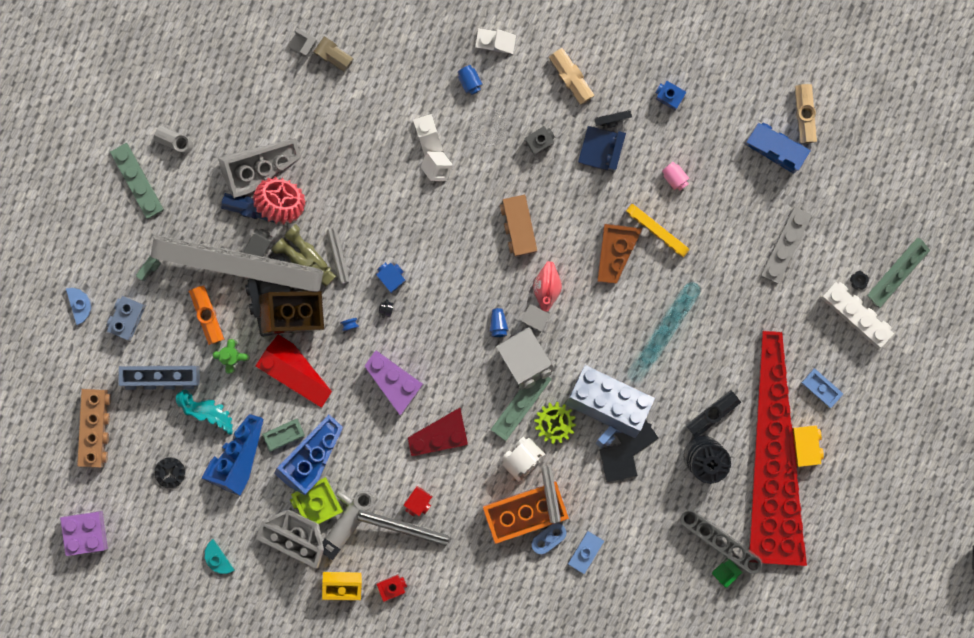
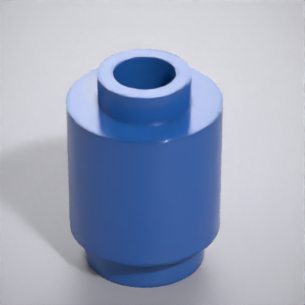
M468 65L457 72L459 75L458 79L466 94L474 95L481 91L480 87L483 84L475 68Z

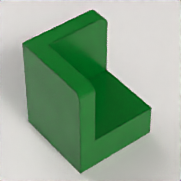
M728 557L712 571V575L725 588L743 573Z

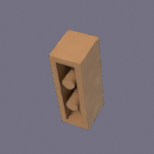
M525 194L503 199L500 209L502 216L506 215L507 223H504L506 235L510 234L511 242H508L510 253H514L516 257L537 252Z

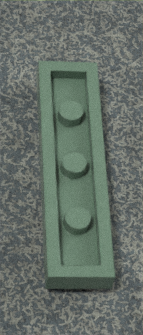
M128 143L110 151L145 217L149 219L162 212L164 208Z
M917 237L867 296L877 307H882L929 253L930 249L924 241Z
M550 377L541 378L532 387L520 389L490 430L506 441L552 379Z

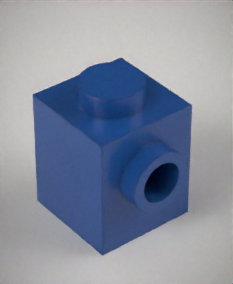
M666 81L664 85L660 83L655 92L658 94L656 100L676 111L686 91Z
M385 262L377 269L379 272L376 275L391 293L406 282L401 275L404 271L398 264L393 265L392 263L387 264Z

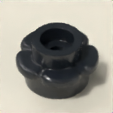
M857 271L850 277L851 286L856 290H863L867 287L869 277L864 272Z
M386 299L385 302L380 303L379 313L382 314V318H390L393 311V303L388 302Z

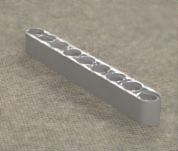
M164 236L153 237L150 256L155 259L309 291H320L323 270Z

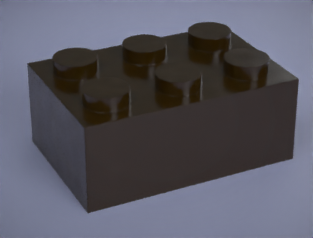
M322 291L268 292L259 295L262 334L307 333L325 330Z

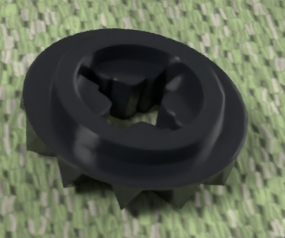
M173 457L162 459L154 469L155 479L159 485L165 488L177 487L185 478L184 465L180 460ZM175 466L174 471L172 473L174 474L176 479L171 476L165 478V469H171Z

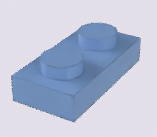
M815 368L801 382L829 408H832L843 395L837 387Z

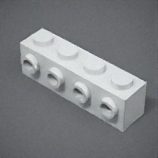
M841 282L832 283L820 298L876 348H882L894 334L891 331L892 327L885 321L880 322L876 318L877 314L872 309H866L862 306V300L856 295L852 297L847 292L848 288Z

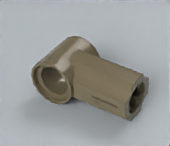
M325 36L313 51L314 54L319 55L326 62L329 61L344 73L354 60V58L339 49L333 41Z

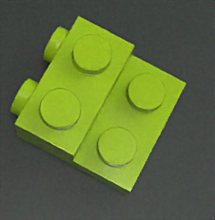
M326 477L319 480L306 495L298 491L291 494L292 499H290L293 508H298L301 516L318 524L343 512Z

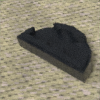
M627 110L597 117L594 119L595 126L607 125V128L616 127L618 122L632 118L631 111Z

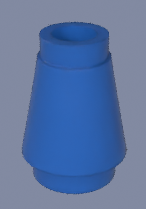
M492 309L490 324L492 337L507 336L509 329L503 309Z

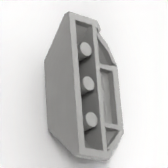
M285 510L261 522L257 540L314 568L319 567L324 548L318 523L291 510Z

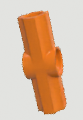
M205 285L190 290L189 293L197 312V318L201 323L208 345L225 340ZM205 310L211 312V318L207 321L202 318V313Z

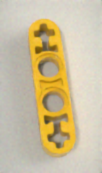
M631 203L625 212L642 226L649 228L652 234L664 240V243L684 258L690 251L687 246Z

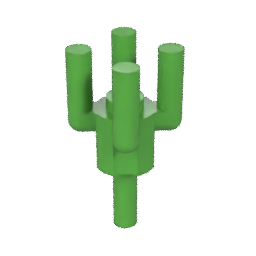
M229 339L227 347L222 348L220 352L215 351L212 355L214 359H219L225 365V372L227 374L235 373L234 365L239 361L250 360L248 354L239 353L235 348L238 344L235 339Z

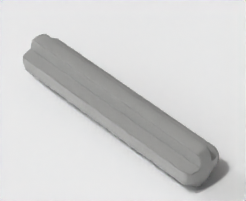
M330 228L326 232L340 284H345L349 282V277L336 228Z
M550 465L542 466L541 472L549 519L551 523L560 522V514L552 468Z

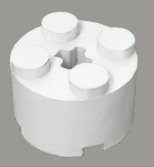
M521 438L516 443L517 448L513 452L508 451L502 457V466L518 482L521 481V475L526 477L540 463V456L543 458L546 456L530 438Z

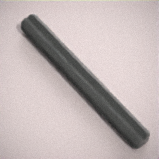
M359 510L357 514V520L443 546H447L449 542V536L443 533L364 510Z

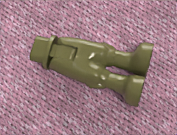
M297 224L284 237L297 246L300 253L296 252L284 238H281L271 249L275 254L284 253L294 264L323 270L322 284L325 287L336 277L330 271L332 268L328 267L323 258L316 252L314 246L302 239L300 228Z

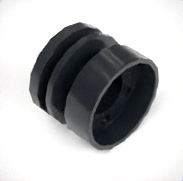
M699 436L691 440L685 447L683 454L684 463L690 472L701 482L707 484L718 483L730 472L731 457L727 450L714 438Z

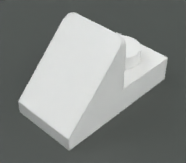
M478 28L475 48L513 54L516 35L499 29L491 31Z
M432 114L414 119L424 155H426V152L443 151Z

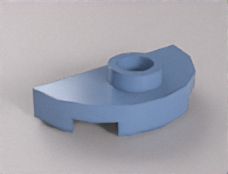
M66 288L76 324L79 325L88 318L91 311V301L82 290Z

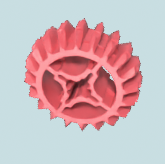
M276 177L273 179L267 178L265 181L262 180L258 187H256L253 196L254 207H256L257 213H261L262 218L267 217L268 222L270 220L275 221V224L281 222L283 225L286 222L291 224L293 220L296 221L301 216L305 207V195L302 194V189H297V184H291L290 180L288 182L284 181L283 177L280 180Z

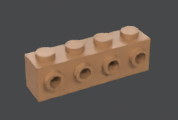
M81 389L77 466L104 467V463L108 461V452H105V444L109 442V433L106 432V425H109L110 422L107 405L110 406L111 394H108V390Z

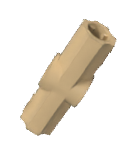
M563 48L549 56L550 61L559 72L560 79L564 80L567 89L571 90L580 105L594 97L593 92L584 80L582 72L576 64L572 63Z
M812 84L795 86L799 142L800 144L817 142L816 111L813 102ZM804 109L808 110L810 118H803L801 111Z

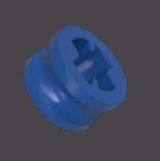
M357 318L341 321L340 324L343 325L342 331L359 327V324H356Z

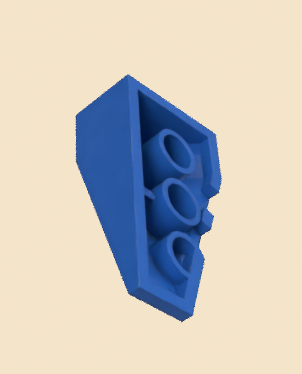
M249 414L234 432L236 438L229 444L226 442L222 446L225 451L219 459L214 456L210 461L202 479L227 492L240 496L250 478L264 419Z

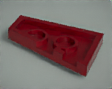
M461 407L409 436L408 442L411 456L468 445Z

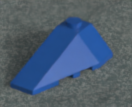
M329 414L276 468L274 474L288 487L306 495L319 481L343 427Z

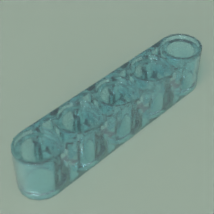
M690 282L683 286L641 350L640 359L643 363L653 364L658 360L699 297L701 289L697 283ZM688 286H693L696 289V294L693 297L688 296L686 293ZM678 302L685 304V311L683 313L676 310ZM667 318H672L675 321L673 329L665 326ZM657 334L664 336L665 341L662 345H658L654 341ZM647 350L654 353L652 361H647L644 358V353Z

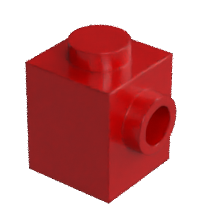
M416 486L404 504L406 507L405 511L413 517L416 514L418 516L421 513L426 514L431 507L429 501L433 496L419 486Z

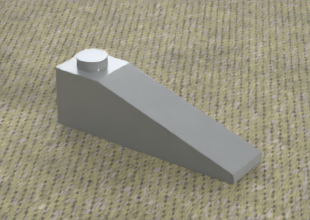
M294 138L218 158L223 178L233 198L253 192L262 180L271 179L273 175L280 170H284L301 156L297 141Z

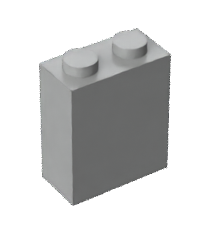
M530 327L496 346L521 390L532 387L537 380L549 377L554 371L552 363Z

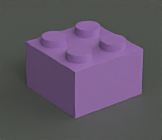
M103 511L60 517L66 556L108 549Z

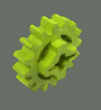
M556 402L555 406L548 403L549 408L546 409L542 406L543 412L536 413L540 417L539 419H534V422L539 423L535 430H541L538 435L539 437L545 435L544 441L550 438L552 444L555 443V439L562 443L563 437L568 440L567 434L574 433L571 427L576 426L575 423H572V420L576 417L569 415L572 410L566 411L565 404L559 407V402ZM551 410H558L555 415L549 416L546 414ZM560 414L558 420L560 426H555L552 429V431H550L552 428V423L550 422V420H555L556 417H558V415ZM564 414L567 416L568 426L563 423L562 417ZM542 420L547 422L548 429L546 432L543 429ZM557 430L564 431L561 435L552 436Z

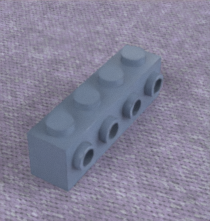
M119 366V386H125V390H137V386H144V390H156V386H163V389H175V386L183 385V389H195V385H200V366Z

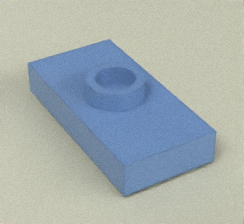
M587 531L568 564L585 574L604 540Z

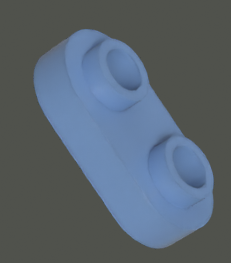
M561 523L548 526L533 538V550L538 554L547 553L565 539L567 533L565 527ZM554 529L560 530L559 536L553 535ZM540 540L545 542V546L542 548L537 545Z

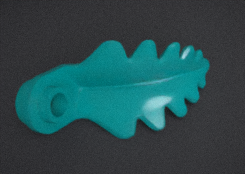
M182 390L177 393L176 403L178 407L182 408L185 415L193 416L199 421L207 419L210 424L216 423L219 428H223V431H226L227 434H233L232 418L228 417L229 411L222 412L224 408L222 404L215 406L214 400L194 402L192 394L188 390Z

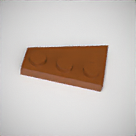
M604 224L597 282L617 284L643 228Z

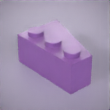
M375 350L365 364V368L399 415L402 416L424 384L377 350Z

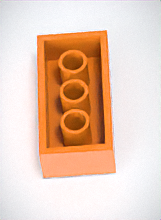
M554 481L561 522L569 519L557 482ZM544 485L483 505L495 544L555 524L551 523L549 519Z

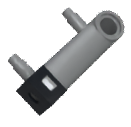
M361 491L355 495L354 499L341 492L337 494V497L348 507L326 538H322L323 554L331 560H334L361 522L357 520L358 511H369L372 507L374 497L370 492ZM362 495L369 498V504L366 506H362L359 503V497Z

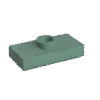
M149 256L136 274V277L145 281L151 271L155 272L160 266L161 262H159V259Z
M297 418L263 433L262 436L271 452L304 437L305 434Z

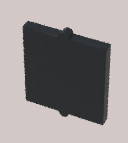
M645 420L636 438L623 432L615 433L621 442L620 445L631 443L633 456L659 439L651 428L652 424L648 423L647 420Z
M631 443L614 444L612 447L599 449L606 482L624 481L625 478L638 476Z

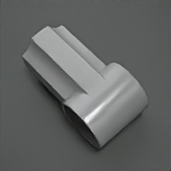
M160 125L156 129L153 141L183 154L192 151L193 142L187 136ZM182 140L187 141V146L184 149L179 148V143Z

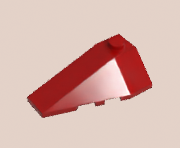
M279 334L267 347L255 365L321 408L332 393L331 389L298 348Z

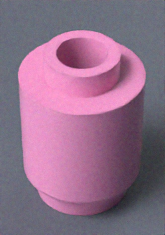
M672 162L662 170L663 177L674 190L678 188L681 191L689 184L687 182L689 177L678 164L676 165Z

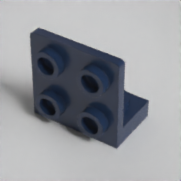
M588 126L578 162L615 173L626 133L621 131L614 133Z

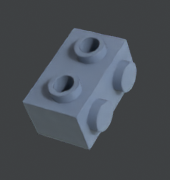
M122 296L121 299L118 298L114 305V309H116L114 316H110L106 327H108L107 332L131 341L146 305Z

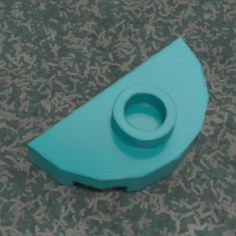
M213 538L205 549L207 565L213 571L220 574H228L235 571Z

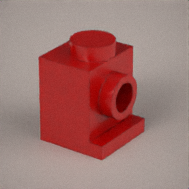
M399 574L376 583L383 602L406 592L405 588L408 587L404 577L400 578ZM389 585H396V590L391 591Z

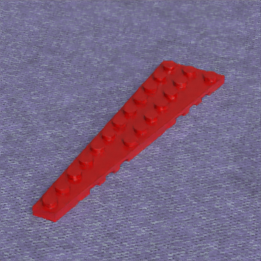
M762 331L749 550L759 556L762 562L766 564L807 566L783 334L777 331ZM755 559L749 561L750 563H758Z

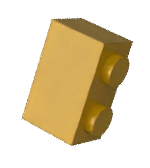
M817 425L794 427L793 438L796 466L821 464V460L824 459L823 449L819 447V440H822L821 430L817 429Z
M323 572L322 600H361V573Z

